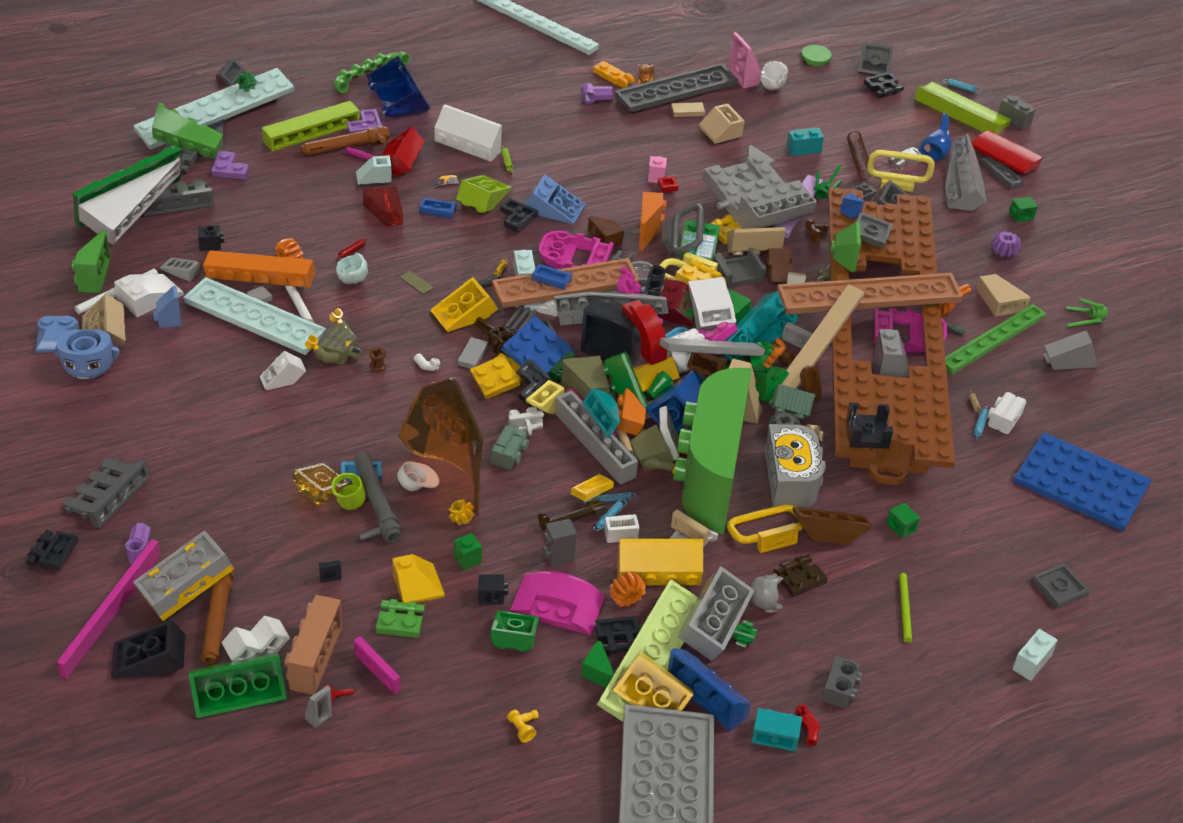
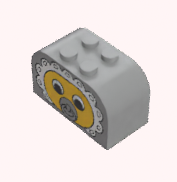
M769 424L764 454L772 506L791 504L796 507L809 508L817 501L819 489L823 484L822 475L826 470L825 461H822L823 448L819 446L818 437L813 430L806 426Z

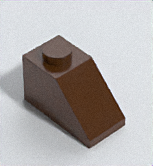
M589 216L588 231L593 237L601 239V243L610 244L612 242L614 243L613 247L623 244L624 230L616 221Z

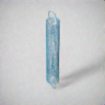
M634 493L598 495V496H596V497H607V496H608V497H609V496H624V497H627V498H624V499H603V500H600V501H605V502H613V501H619V500H620V501H623V500H631V494H634Z

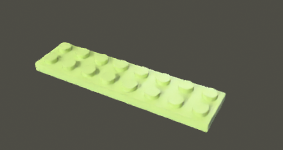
M670 579L596 705L623 722L625 704H631L616 694L613 688L639 650L668 671L671 650L673 648L680 649L684 643L677 635L698 598L696 595Z

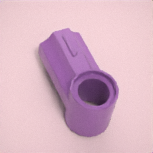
M589 83L582 85L581 95L583 102L592 104L595 101H612V86L594 87Z
M137 523L135 526H132L130 538L126 542L127 558L131 565L149 543L151 528L145 525V523Z

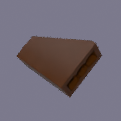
M691 352L687 367L711 376L718 371L725 370L729 358L720 354Z

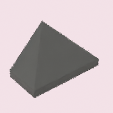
M232 58L216 75L230 87L239 77L238 74L243 72L244 68Z

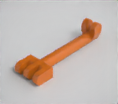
M779 338L775 342L780 347L773 343L774 349L763 363L766 368L771 367L775 360L787 350L785 343Z

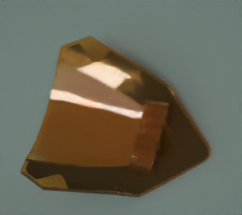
M448 377L424 385L412 402L398 437L411 453L422 457L447 461L464 471L473 483L475 515L479 516L480 461L484 441L457 380L453 377Z

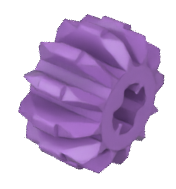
M1005 231L1002 233L997 232L994 238H992L991 246L995 255L1009 258L1010 256L1015 257L1018 251H1020V238L1017 237V234H1011V231L1009 233Z

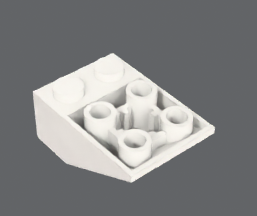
M723 277L688 281L697 330L713 331L721 322L736 323L733 304Z

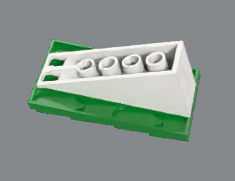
M171 146L153 157L148 156L125 170H118L101 181L96 180L74 192L75 225L78 227L86 225L97 234L102 230H106L108 242L114 245L168 186L181 181L182 149L178 146Z

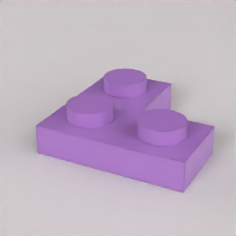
M376 109L360 111L361 120L347 122L349 134L365 131L367 128L373 127L375 129L377 126H382Z
M219 151L211 171L212 177L245 180L249 171V165L234 163L236 155L233 152Z

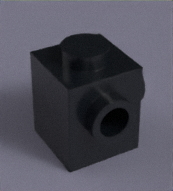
M220 225L198 226L199 250H221V243H224V232H220Z

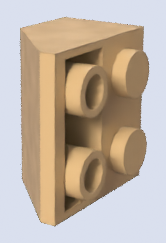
M729 104L714 107L699 123V127L716 144L742 137L744 120Z

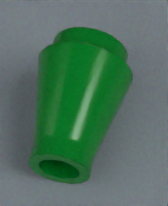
M664 371L657 373L646 393L655 399L672 386L673 379Z

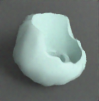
M356 252L352 256L341 259L336 266L338 279L344 284L349 285L364 281L368 274L367 262L364 257Z

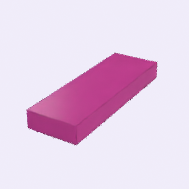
M361 636L354 639V654L394 695L401 691L400 676Z

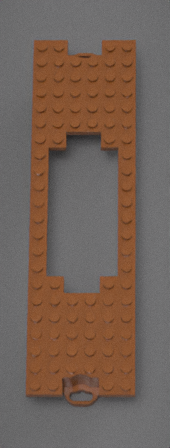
M829 188L830 281L849 280V270L833 259L830 245L831 241L835 240V235L857 221V218L851 219L840 212L843 197L852 193L863 200V191ZM897 194L895 204L886 203L885 205H879L874 201H864L862 213L889 222L893 226L884 249L861 241L855 271H865L866 261H877L900 266L901 275L938 274L930 197ZM940 303L921 305L926 367L909 365L907 370L908 378L874 375L871 370V361L852 360L851 315L832 340L835 457L849 458V467L868 468L870 479H874L881 484L898 485L905 483L908 472L927 474L929 466L954 468L955 458ZM849 402L859 403L857 414L876 415L879 404H889L890 412L887 425L888 428L889 426L893 427L889 449L850 447L846 425ZM878 472H891L892 474H898V477L879 475Z

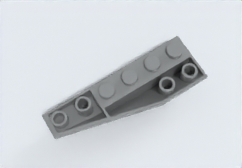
M965 134L953 141L945 191L949 208L973 211L986 204L987 200L978 160L968 134Z
M600 292L554 296L560 326L583 323V311L594 298L607 303L613 299L622 304L639 300L643 305L649 304L657 315L668 314L666 297Z

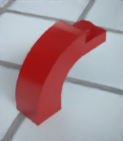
M639 300L622 305V312L635 324L640 334L641 356L650 365L667 360V350L659 344L660 338H666L665 332L654 309L649 304L643 305Z

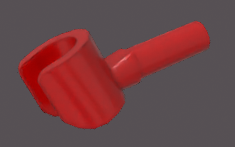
M328 685L331 688V703L336 697L354 694V689L334 691L333 687Z

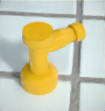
M512 710L507 715L508 721L513 723L519 730L518 738L522 743H527L535 737L536 730L533 726L526 725L525 723L539 718L537 710L520 714L518 710Z

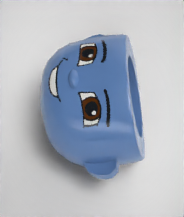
M77 329L62 334L57 340V345L54 349V353L60 359L64 370L71 376L83 380L94 379L105 374L111 368L113 361L118 358L120 351L119 348L113 347V342L107 332L103 330Z

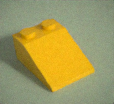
M474 277L430 309L447 332L474 324L478 317L485 320L498 310L493 300Z

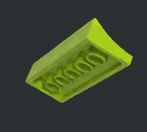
M934 82L922 87L917 86L915 100L942 113H946L948 116L982 132L990 130L999 134L1010 125V118Z

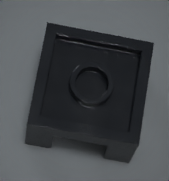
M849 402L846 425L850 447L889 449L893 435V427L889 426L888 428L887 425L890 412L889 404H879L876 415L857 414L859 403Z

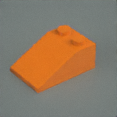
M643 192L639 251H642L658 234L660 226L663 224L665 214H662V210H666V200H663V193Z

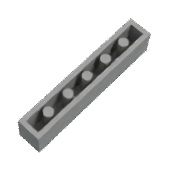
M572 390L557 396L555 414L620 485L637 477V459L613 434L610 437L604 434L582 404V400Z

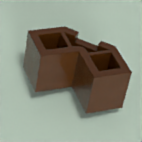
M769 248L766 250V270L769 272L768 283L786 284L788 272L795 273V269L791 265L793 255L790 253V249Z

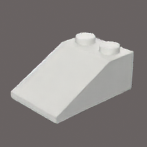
M130 274L114 282L117 299L136 317L155 309L156 302L172 286H176L164 274ZM177 287L178 297L184 295V292Z

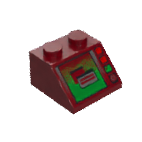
M666 278L661 297H666L668 314H659L658 317L664 321L693 326L695 318L689 286L683 281Z

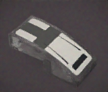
M910 147L900 151L903 153L923 155L915 147ZM888 158V162L898 171L908 164L914 166L919 162Z

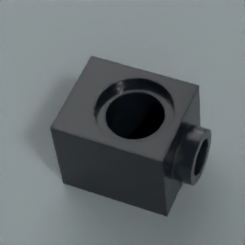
M479 574L478 604H504V595H508V583H504V574Z

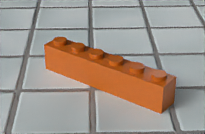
M209 251L203 263L206 277L220 280L310 288L316 274L313 260Z

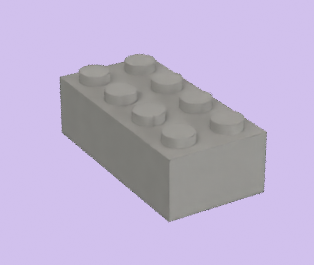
M720 566L708 578L677 637L713 661L724 651L754 593V589Z

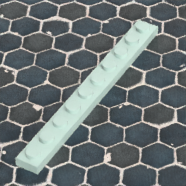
M477 0L588 55L598 49L599 44L591 39L581 36L510 0Z

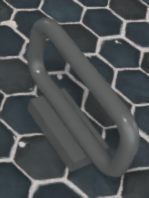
M700 204L690 205L679 210L674 215L673 222L669 218L663 220L662 243L669 254H683L697 248L702 243L704 226L703 206ZM697 211L696 239L690 244L678 247L680 218L688 213Z

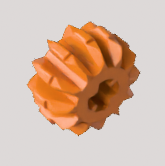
M293 238L283 239L275 246L277 257L303 259L301 247Z
M626 572L623 576L620 574V577L613 579L614 583L609 586L611 598L620 607L626 606L628 608L631 604L635 605L638 600H642L641 596L646 594L645 583L635 572Z

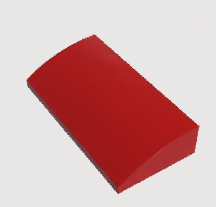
M990 130L983 132L971 142L974 149L1022 174L1038 169L1043 158Z

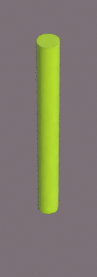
M901 573L899 574L903 639L904 642L910 643L912 642L908 581L907 574Z

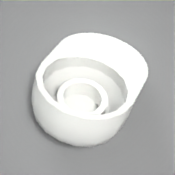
M405 462L398 470V481L406 490L417 491L422 487L435 488L439 484V477L436 472L425 464Z

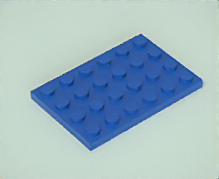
M1043 432L1017 472L1013 482L1124 532L1152 479Z

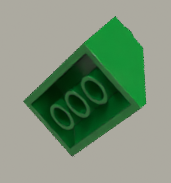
M277 652L187 671L196 718L287 699L280 657Z

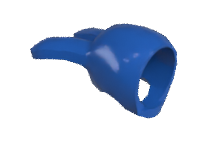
M946 113L942 114L940 128L930 133L919 147V152L922 155L931 157L933 161L943 160L951 149L952 141L948 131L949 117ZM926 144L930 145L931 151L929 153L924 148Z

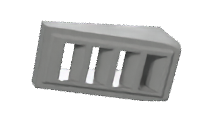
M172 257L160 267L162 271L189 282L201 272L199 262Z
M328 685L311 696L308 701L305 719L314 728L332 717L331 688Z

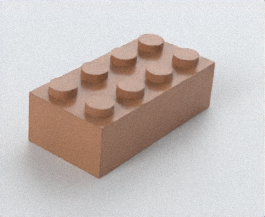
M315 595L313 602L308 604L307 616L301 620L299 626V635L294 637L292 651L287 653L285 658V666H287L286 680L289 681V690L312 695L316 694L342 630L341 600Z

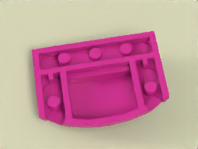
M538 571L524 575L509 612L539 616V622L591 636L594 620L598 618L605 595L595 586L579 577L556 571Z

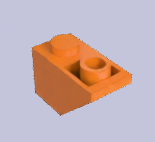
M626 388L624 393L620 394L617 398L620 423L616 429L637 436L644 426L646 409L632 391Z

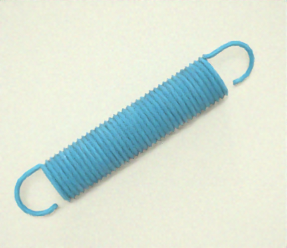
M952 79L948 81L949 86L972 93L977 88Z
M987 406L986 409L981 410L973 432L975 437L977 436L976 440L978 436L982 435L989 411Z
M620 500L596 522L598 530L604 528L605 517L616 516L625 505Z

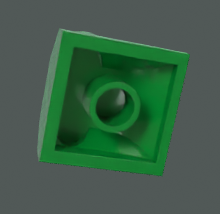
M497 610L490 637L492 644L500 649L512 648L521 652L529 651L534 647L539 616Z

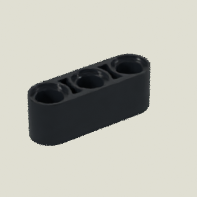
M654 265L650 268L644 294L661 296L665 277V269L662 266Z

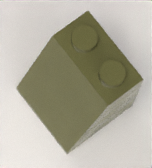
M600 356L563 359L561 386L564 387V393H566L567 389L572 388L583 399L586 398L592 388L609 393L610 386Z

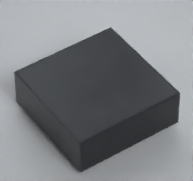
M340 560L319 563L320 582L342 579Z

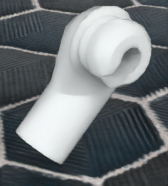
M421 354L414 356V361L422 370L436 371L439 369L440 361L437 358L426 361Z

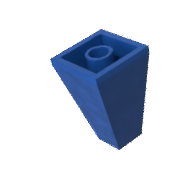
M692 370L678 379L645 408L646 412L660 426L659 409L667 406L676 432L687 426L683 425L686 401L697 403L700 386L704 382L695 370Z

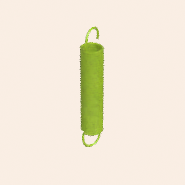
M502 146L501 153L506 170L513 173L509 151Z

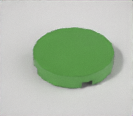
M819 45L806 46L801 53L802 60H806L807 64L812 66H823L825 63H830L832 56L827 48Z

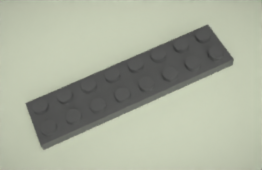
M720 63L616 90L615 97L631 113L736 85L738 79Z

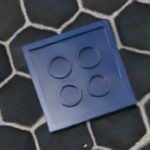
M536 316L527 322L501 348L519 366H522L530 358L548 376L549 370L569 350L573 351L574 355L577 352Z

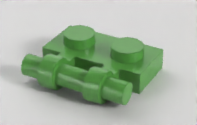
M391 599L390 601L382 600L381 609H389V612L380 611L376 633L419 638L423 621L422 616L415 614L424 613L425 605L417 604V602L410 601V603L398 602L396 599ZM396 611H406L408 614L396 613Z

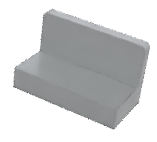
M787 322L784 326L782 340L803 348L813 333Z

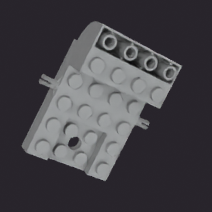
M762 154L747 157L745 163L721 168L719 165L704 168L702 179L720 201L716 204L718 210L725 208L741 226V229L765 228L811 215L815 210L817 201L799 180L785 183Z

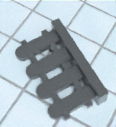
M202 179L193 180V184L177 182L176 186H168L143 213L144 217L214 206L211 188H206L208 183L203 182Z
M119 458L104 460L102 462L104 471L102 473L96 471L89 475L91 484L79 485L76 488L78 494L76 498L68 497L63 500L66 513L76 512L81 514L84 519L90 517L92 525L100 528L150 478L145 461L138 460L136 463L129 465L122 463ZM113 473V474L119 475V477H114V476H111L110 474ZM98 486H101V487H104V488H107V489H106V490H102V489H99V488H97V487H98ZM85 499H89V500H92V501H94V502H93V503H89V502H86V501H84V500H85Z

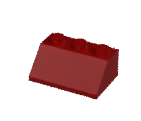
M412 126L392 139L381 155L390 157L391 175L399 176L403 172H409L412 168V163L418 158L417 154L423 149L422 145L425 140Z

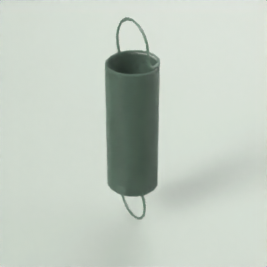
M947 323L948 331L964 335L966 328Z

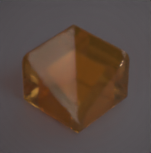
M639 64L638 84L654 81V65Z

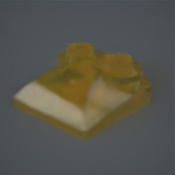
M319 463L296 469L293 479L295 487L299 492L305 494L313 503L322 504L328 501L329 495L334 494L332 482L339 474L326 464ZM345 479L341 480L335 488L336 493L350 485V483Z

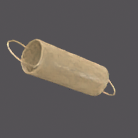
M972 393L968 396L974 411L979 412L981 410L975 393Z

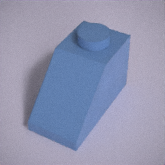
M172 286L156 302L157 310H153L154 321H158L159 328L182 326L177 286Z

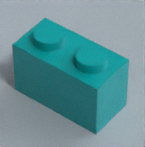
M819 128L789 131L786 148L791 156L821 153L824 136Z
M758 708L751 743L796 752L802 717Z

